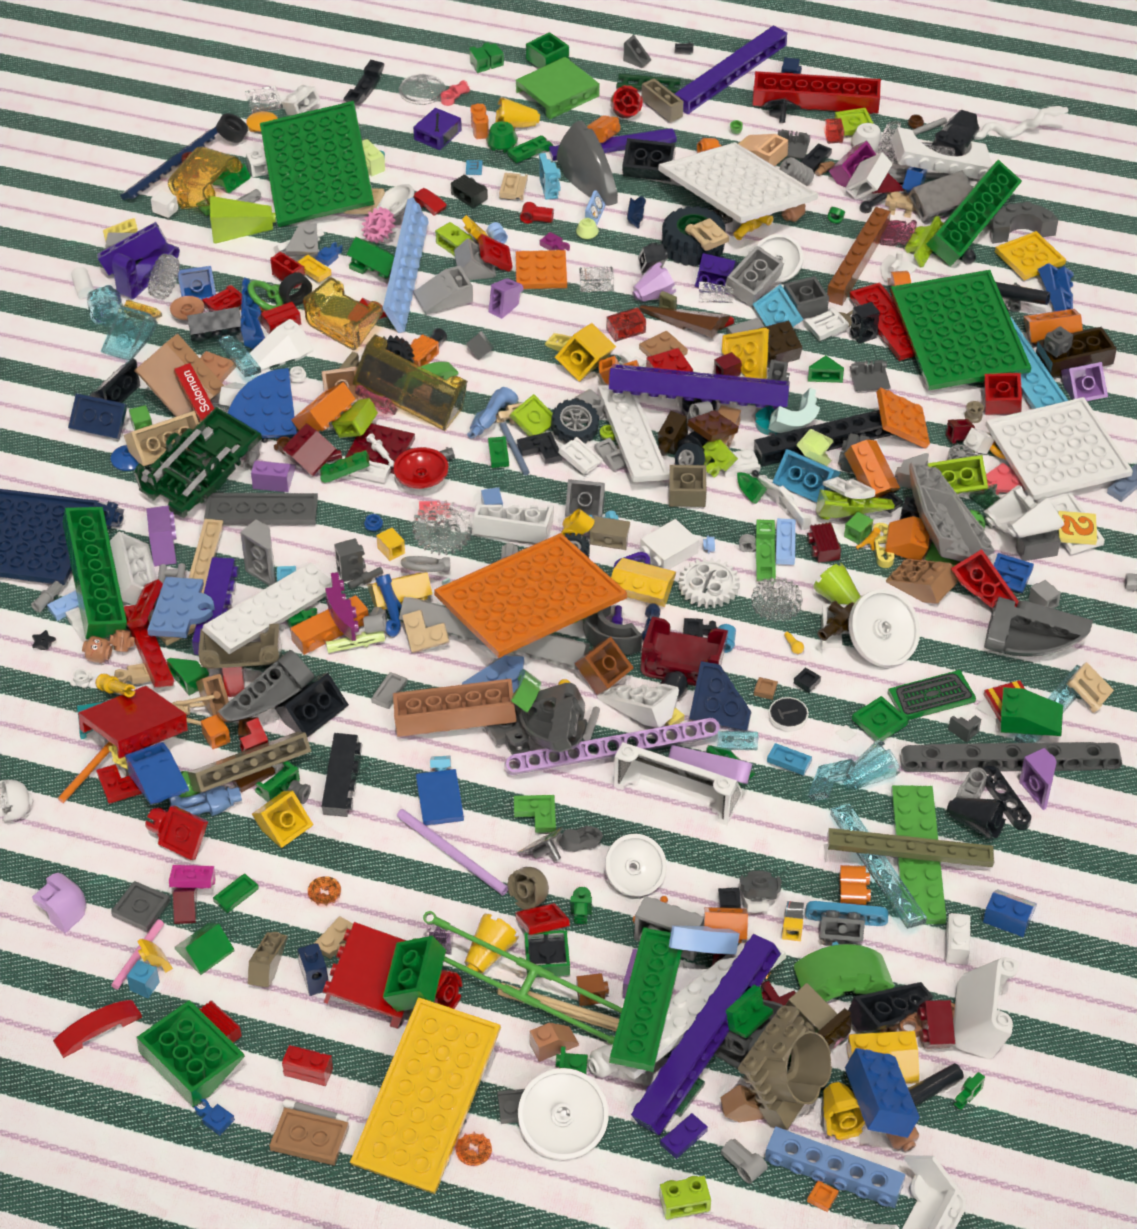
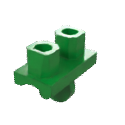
M582 886L576 888L573 896L570 898L571 913L574 914L575 924H587L588 914H592L591 892L588 888Z

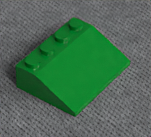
M190 1000L136 1037L139 1053L193 1108L201 1103L202 1099L208 1098L245 1057V1054Z

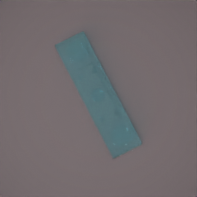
M236 336L218 339L221 348L244 377H251L261 373V367Z

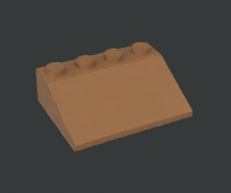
M178 333L134 370L176 417L194 410L174 373L175 368L191 363L210 401L221 392V387L224 386Z

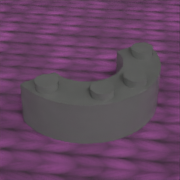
M1030 202L1008 204L1001 208L994 216L991 242L992 244L1008 242L1009 234L1018 229L1037 231L1042 237L1056 236L1058 218L1052 211Z
M611 606L583 619L584 634L593 646L612 637L624 655H631L642 651V634L632 623L625 625L615 624L606 619L611 614Z

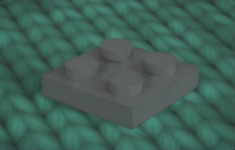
M134 881L111 910V914L119 920L148 932L170 903V896Z

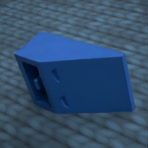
M164 742L125 755L129 776L150 804L160 803L165 799L179 796L189 791L170 750Z

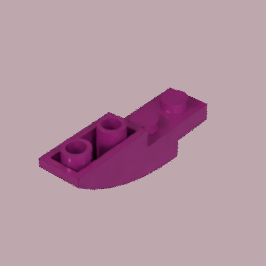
M338 572L331 573L332 587L325 588L328 610L340 631L350 640L356 641L355 633L359 632L358 621L353 619L357 618L356 608L351 606L350 599L346 600V594L341 593V591H345L343 579L339 580Z

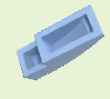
M672 925L669 947L705 953L736 954L740 933L731 929H715L708 926Z

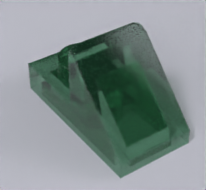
M997 484L988 485L986 490L974 491L969 495V498L986 510L1000 499L996 495Z

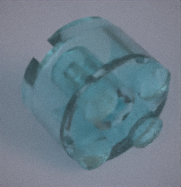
M105 285L87 294L90 318L95 324L112 326L120 322L124 314V307L121 295L111 285Z

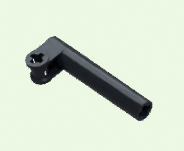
M996 282L1002 298L1041 305L1049 304L1051 294L1048 291Z
M953 1063L909 1087L908 1090L915 1107L962 1080L964 1074L960 1066Z

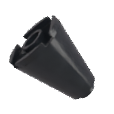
M955 797L949 801L947 812H949L951 818L987 839L994 840V838L999 837L1005 825L1006 819L1003 818V812H1007V803L999 799Z

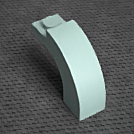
M810 387L802 395L799 411H790L779 406L771 414L769 429L778 433H784L807 427L816 418L820 409L819 406L815 405L817 401L815 397L816 390Z

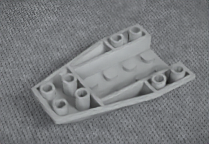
M911 462L909 464V472L914 500L922 522L940 556L963 561L981 549L987 556L993 554L995 550L991 545V540L986 536L983 526L979 524L953 490L941 471L935 467L932 468Z

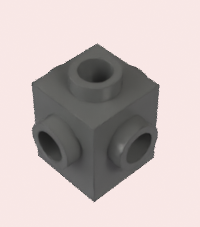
M1061 326L1052 332H1048L1044 338V349L1055 357L1066 353L1071 348L1073 334Z

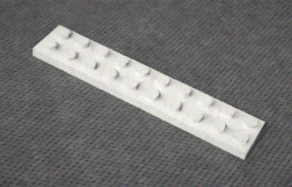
M751 936L738 945L736 954L725 955L671 998L656 1062L680 1043L684 1033L690 1028L696 1015L703 1009L709 996L716 990L721 978L726 975L734 959L739 956L745 943ZM780 948L778 950L781 955L771 970L786 959V952ZM613 1044L602 1052L603 1059L608 1063ZM610 1063L634 1080L646 1071Z

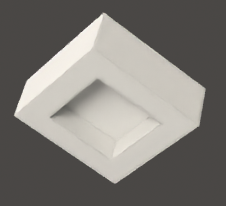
M742 895V903L747 912L759 913L768 910L766 898L746 899Z

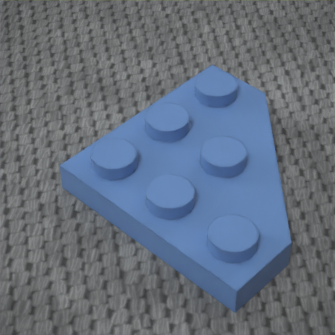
M503 656L462 682V685L511 679L514 693L520 682L518 680L519 672L524 669V657Z

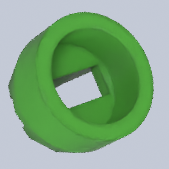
M739 120L732 121L730 123L731 132L733 134L741 133L743 123Z

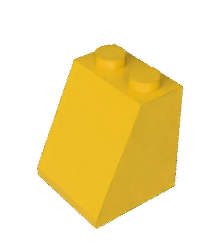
M590 323L576 332L555 358L580 382L599 365V361L606 359L616 346L593 323Z

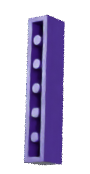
M212 557L204 594L212 598L215 610H212L213 616L206 622L196 624L192 640L194 655H199L200 631L203 629V625L229 610L228 606L232 605L231 593L235 591L236 586L234 579L238 578L239 568L235 565L234 558Z

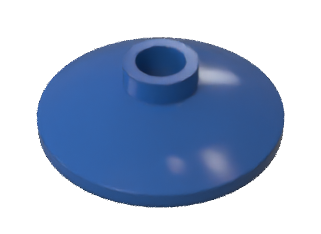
M127 445L118 447L111 454V463L119 470L132 471L139 464L129 452Z

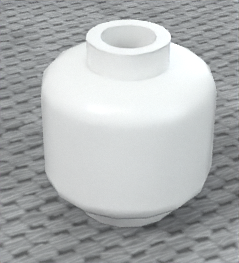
M604 1045L593 1050L590 1053V1058L587 1060L590 1071L601 1078L619 1071L618 1068L603 1059L602 1052L610 1047V1045Z

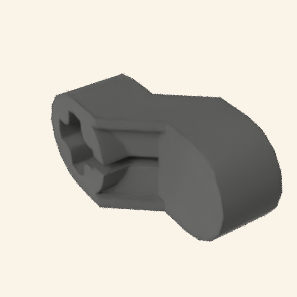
M587 825L578 830L567 829L563 832L559 844L563 849L577 852L585 847L596 848L603 838V834L598 828Z

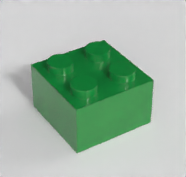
M550 32L526 43V59L539 69L561 58L566 57L569 59V45Z

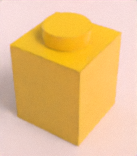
M393 528L376 535L377 548L389 561L405 554V541Z

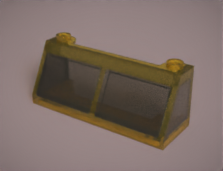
M375 334L365 346L353 379V384L446 431L463 408L468 381L458 376H451L445 380L386 350L387 341Z

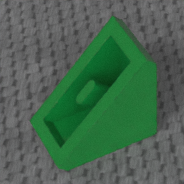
M827 355L809 366L808 382L843 383L844 367Z

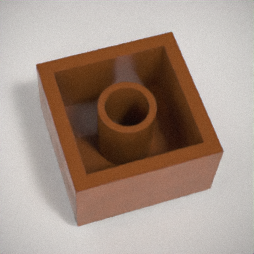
M612 637L600 642L574 663L597 695L608 690L634 668Z

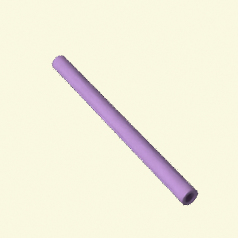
M399 810L397 817L498 893L501 895L507 893L508 886L406 810Z

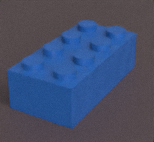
M856 1048L846 1064L845 1070L867 1129L908 1138L920 1117L896 1057L891 1054L873 1052L869 1049Z

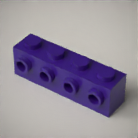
M155 221L98 253V260L108 276L114 275L112 260L115 254L121 253L131 257L136 263V260L141 257H148L152 251L164 248L165 244H167V239Z

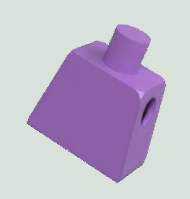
M508 278L492 284L488 312L503 319L518 306L520 293L523 291L522 284Z

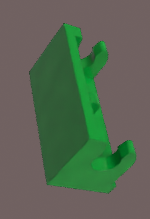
M288 761L283 762L284 767L264 784L261 782L255 784L257 786L255 793L269 802L281 792L288 791L293 780L300 782L299 768L293 766Z

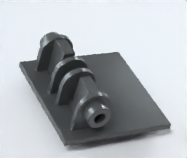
M778 130L777 135L788 140V155L786 157L803 159L806 156L811 140L810 135L796 131L795 136H793L792 130L790 135L789 130Z
M883 359L876 360L873 364V360H870V365H868V361H865V363L864 361L852 363L850 371L855 390H879L880 387L891 389L885 369L887 368V361H883Z

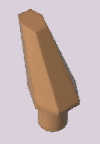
M834 162L821 163L815 174L820 176L822 173H826L835 165Z

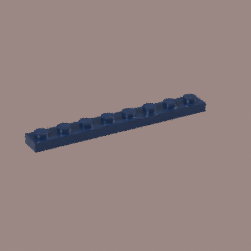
M216 127L206 131L120 194L123 200L127 198L132 200L139 195L138 191H144L150 187V182H157L161 179V174H168L172 171V166L177 167L183 163V158L188 159L194 155L193 151L195 149L199 151L205 147L204 143L206 141L209 143L215 139V135L218 133Z

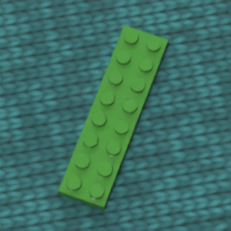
M892 785L895 835L938 840L933 786ZM897 857L903 924H946L941 862Z

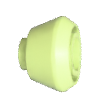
M590 218L582 219L576 228L577 235L586 240L594 238L599 232L595 221Z

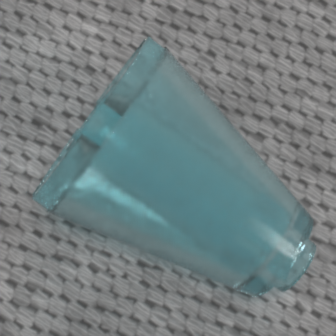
M876 740L843 773L844 778H842V781L848 789L856 790L900 774V771H897L900 767L890 749H884L883 745L885 743L882 740Z

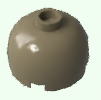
M522 867L508 877L507 886L511 897H515L518 901L515 904L523 910L539 906L548 896V880L535 867Z

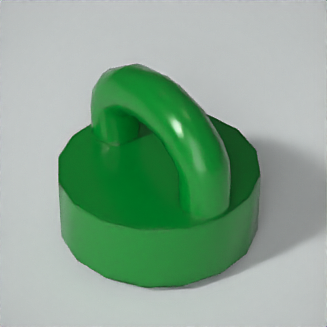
M831 206L827 218L832 223H841L846 212ZM831 216H837L839 219H833Z

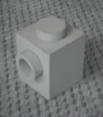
M1043 580L1031 587L1029 601L1054 609L1059 605L1061 592L1047 580Z

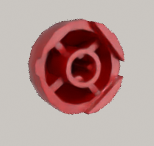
M624 85L618 88L610 99L612 111L620 118L628 119L635 116L643 105L642 96L632 86Z
M441 970L434 1003L452 1009L457 1007L461 998V994H458L459 987H462L461 977L457 973Z

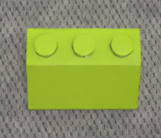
M983 455L927 463L928 467H935L941 471L944 478L957 494L988 489Z

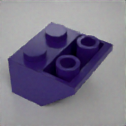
M703 253L695 287L728 294L729 291L724 289L727 277L739 263L735 260Z

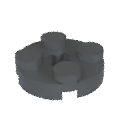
M751 871L748 872V876L743 878L742 875L739 879V889L744 893L746 899H755L757 897L774 900L781 891V878L779 876L777 878L771 877V872Z

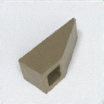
M279 932L266 933L249 960V985L269 988L275 978L288 935H282Z

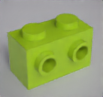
M705 1175L699 1177L690 1176L678 1181L668 1180L660 1184L659 1197L665 1220L711 1211V1196Z

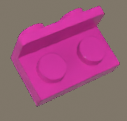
M172 865L169 877V887L211 888L216 882L214 866Z

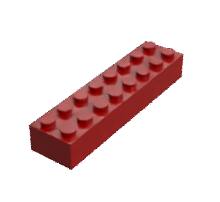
M755 71L753 106L762 107L768 101L785 98L801 106L800 109L840 112L866 108L870 114L879 113L881 79Z

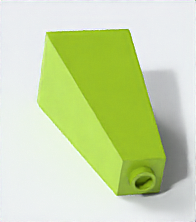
M210 196V221L213 243H221L273 230V223H276V214L272 213V206Z

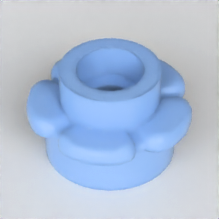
M707 535V539H703L704 550H708V554L715 551V537H709V535Z

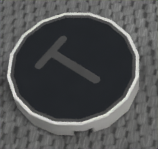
M786 697L775 700L769 709L771 724L777 729L778 727L781 728L782 731L793 732L800 730L808 720V708L803 702L795 698Z

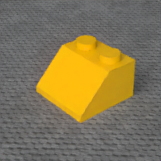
M293 790L281 792L252 813L262 832L280 848L314 825Z

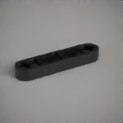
M984 767L983 770H985L986 774H989L985 787L992 797L1003 800L1006 803H1015L1017 806L1015 808L1007 806V812H1004L1008 820L1018 830L1028 829L1032 816L997 767ZM999 787L1004 788L1006 792L999 793L995 789Z

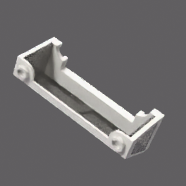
M622 742L615 755V788L624 790L625 785L629 783L637 786L640 779L710 802L714 804L712 812H717L719 816L718 823L728 826L742 797V789L737 780Z

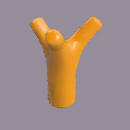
M875 527L869 536L857 545L856 548L859 549L870 544L871 550H875L874 541L881 532L880 529Z

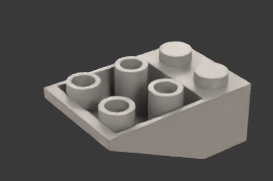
M461 266L443 270L413 291L425 315L473 302V285Z

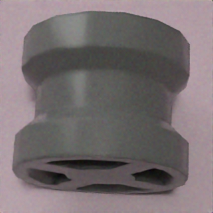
M293 780L288 791L293 790L300 803L305 804L309 798L311 786L308 784L302 785L299 781Z

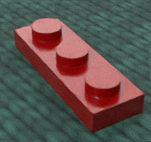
M159 579L144 586L127 622L131 629L138 626L141 627L148 622V616L153 610L154 603L159 597L163 586Z

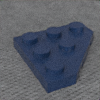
M701 661L689 720L697 721L713 718L719 723V726L748 731L752 712L721 665Z

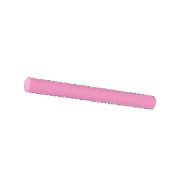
M158 919L144 939L152 942L163 927V921ZM140 945L111 984L113 988H120L130 970L141 958L138 952L141 949Z

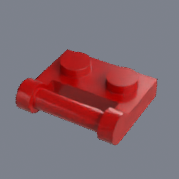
M229 285L225 290L210 298L206 297L202 301L204 308H208L210 311L235 308L242 304V294L232 285Z

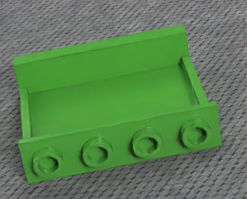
M564 57L516 79V93L525 91L546 108V117L552 119L599 97L600 83L568 58Z

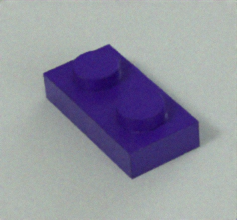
M691 1113L660 1140V1145L677 1159L708 1132V1126Z

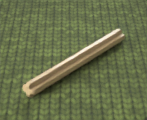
M509 985V986H511V987H513V988H515V989H517V990H520V989H521V988H518V987ZM498 988V995L520 1001ZM528 992V995L540 1000L541 1003L571 1018L617 1031L618 1018L538 993Z

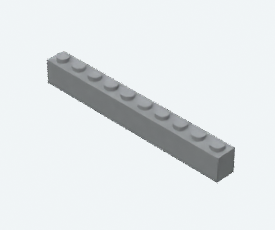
M404 597L399 616L400 620H403L402 615L421 610L426 628L445 623L448 636H451L453 633L458 635V639L469 641L471 638L475 639L477 644L485 645L446 606L413 597ZM549 634L512 653L518 655L528 653L531 654L530 658L542 660L543 657L549 659V663L560 665V662L566 663L568 668L578 670L574 663L589 652L590 644Z

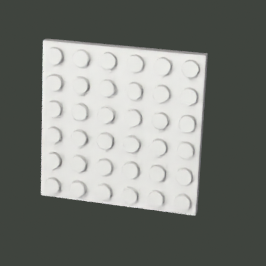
M1084 397L986 420L985 426L1033 500L1040 499L1043 496L1049 497L1132 476L1133 470Z

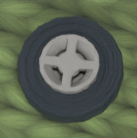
M683 444L675 455V465H704L705 463L704 451L697 444Z

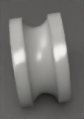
M750 534L742 535L739 539L740 550L743 552L754 551L756 548V538Z

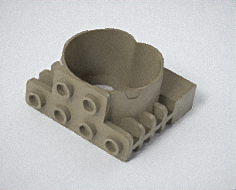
M781 1006L738 1067L739 1072L745 1074V1082L751 1084L749 1087L751 1092L757 1093L755 1099L757 1102L762 1103L759 1109L769 1126L788 1130L804 1104H812L816 1101L820 1088L828 1083L832 1071L831 1052L827 1041L822 1035L810 1031L808 1026L803 1025L805 1022L803 1017L797 1016L799 1010L793 1006ZM791 1053V1066L787 1072L788 1059Z

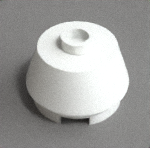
M872 123L859 125L852 136L853 146L867 140L876 153L879 152L884 142L880 128Z

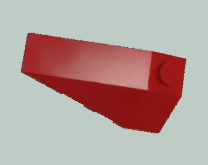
M982 549L951 568L960 584L992 609L998 597L1015 601V607H1017L1018 599Z

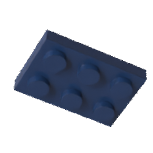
M76 393L68 428L120 440L128 405Z

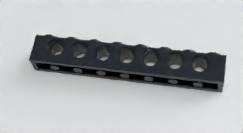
M880 410L755 439L753 451L760 466L763 467L780 463L786 449L805 456L797 444L810 429L833 440L827 451L842 448L843 441L848 439L849 434H856L859 437L867 436L870 440L895 434L883 429Z

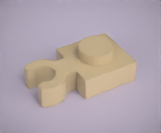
M144 663L127 666V670L117 669L114 673V676L119 681L124 683L131 681L132 685L151 681Z

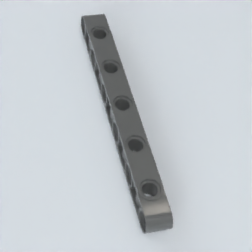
M1116 743L907 745L901 749L903 769L907 772H969L973 768L983 769L986 766H995L1000 772L1022 771L1024 757L1043 748L1055 757V771L1113 770L1121 767L1123 764L1120 747Z

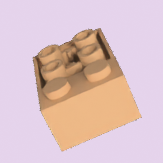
M777 134L748 135L739 143V145L773 166H776L788 155V140Z

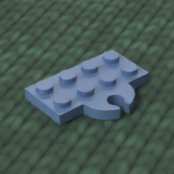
M165 578L148 627V635L187 638L192 624L206 622L213 616L212 610L215 609L212 598L207 594L201 593L204 586L203 579Z

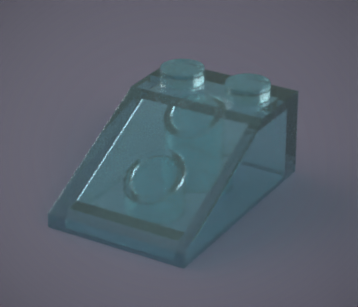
M120 306L100 352L130 361L152 337L158 323L157 320L150 313Z

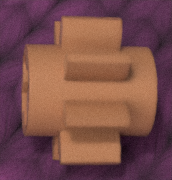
M116 630L115 634L110 635V644H113L112 646H114L116 651L127 652L131 646L134 647L135 637L130 636V631Z

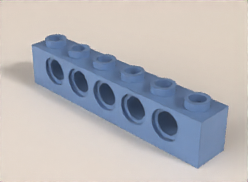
M775 1127L766 1148L765 1160L774 1166L785 1167L796 1174L812 1177L815 1181L819 1180L833 1185L839 1190L855 1193L860 1198L874 1200L885 1207H896L904 1186L906 1175L904 1173L779 1127Z

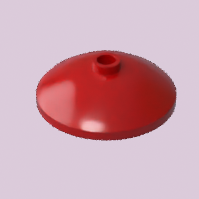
M427 447L412 448L397 457L393 467L394 475L405 486L415 489L430 488L445 479L448 473V461L441 452Z

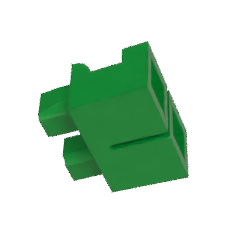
M487 42L480 48L475 46L469 48L470 63L474 64L477 73L490 70V68L494 69L504 66V53L496 43L490 44Z

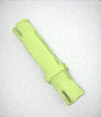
M364 631L356 635V641H352L348 637L326 641L328 654L359 646L368 647V644L384 642V632L367 634Z

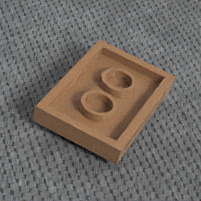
M284 1107L269 1145L270 1150L335 1166L349 1129V1122Z

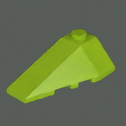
M820 489L816 513L820 518L829 520L830 518L853 516L857 512L865 514L894 509L895 505L890 499L876 497L853 499L835 491Z

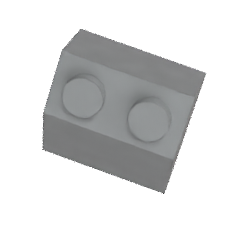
M469 238L454 250L456 264L462 267L469 280L494 278L496 276L494 265L486 263L481 259L479 245Z

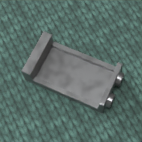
M961 170L913 187L908 197L920 219L925 223L932 216L956 208L971 191L972 186L969 183L968 177Z

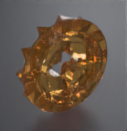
M329 876L318 877L308 886L311 902H316L317 905L325 904L327 906L328 903H335L336 899L340 898L341 885L335 878ZM321 889L324 890V891H327V890H328V894H329V895H327V894H325V893H322V894H321Z
M475 1131L468 1135L465 1133L461 1139H458L456 1145L458 1159L470 1166L485 1163L492 1153L490 1139H487L483 1133L481 1135L476 1134ZM470 1143L478 1146V1154L473 1149L469 1150Z

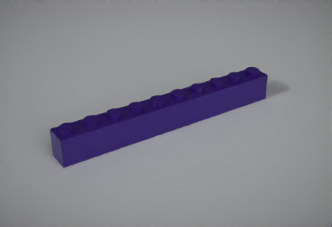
M773 25L677 91L675 95L683 101V112L690 114L787 45L788 32Z
M753 933L751 938L745 943L743 950L734 959L726 975L721 978L720 984L709 996L703 1009L696 1015L694 1022L686 1030L678 1046L673 1049L665 1065L660 1068L657 1077L647 1087L646 1093L640 1102L635 1105L631 1116L640 1126L657 1135L661 1134L729 1033L726 1009L753 985L759 987L780 957L781 953L773 942Z

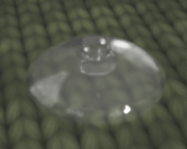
M427 73L411 75L399 85L401 98L406 102L416 105H427L437 102L441 99V92L446 91L445 84L440 78Z

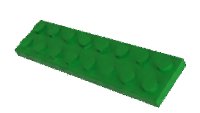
M643 927L609 1063L654 1072L683 952L681 949L669 947L671 936L669 932Z

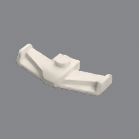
M759 475L758 480L767 489L766 493L776 498V504L786 514L791 513L801 525L802 531L809 529L812 518L809 515L804 516L796 506L793 494L783 485L778 487L767 480L766 475Z

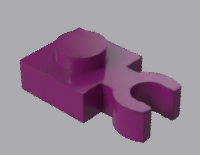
M551 232L539 240L540 246L547 250H570L569 243L563 242V238Z

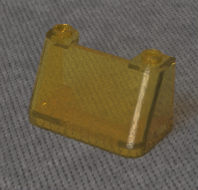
M197 147L170 176L168 187L171 193L177 196V203L181 209L209 206L210 196H216L212 186L214 181L223 171L229 170L231 173H237L242 169L243 165L235 156L207 147Z
M332 277L303 298L307 323L315 330L351 350H356L361 346L383 314V306L379 302L371 301L368 307L345 295L343 283Z

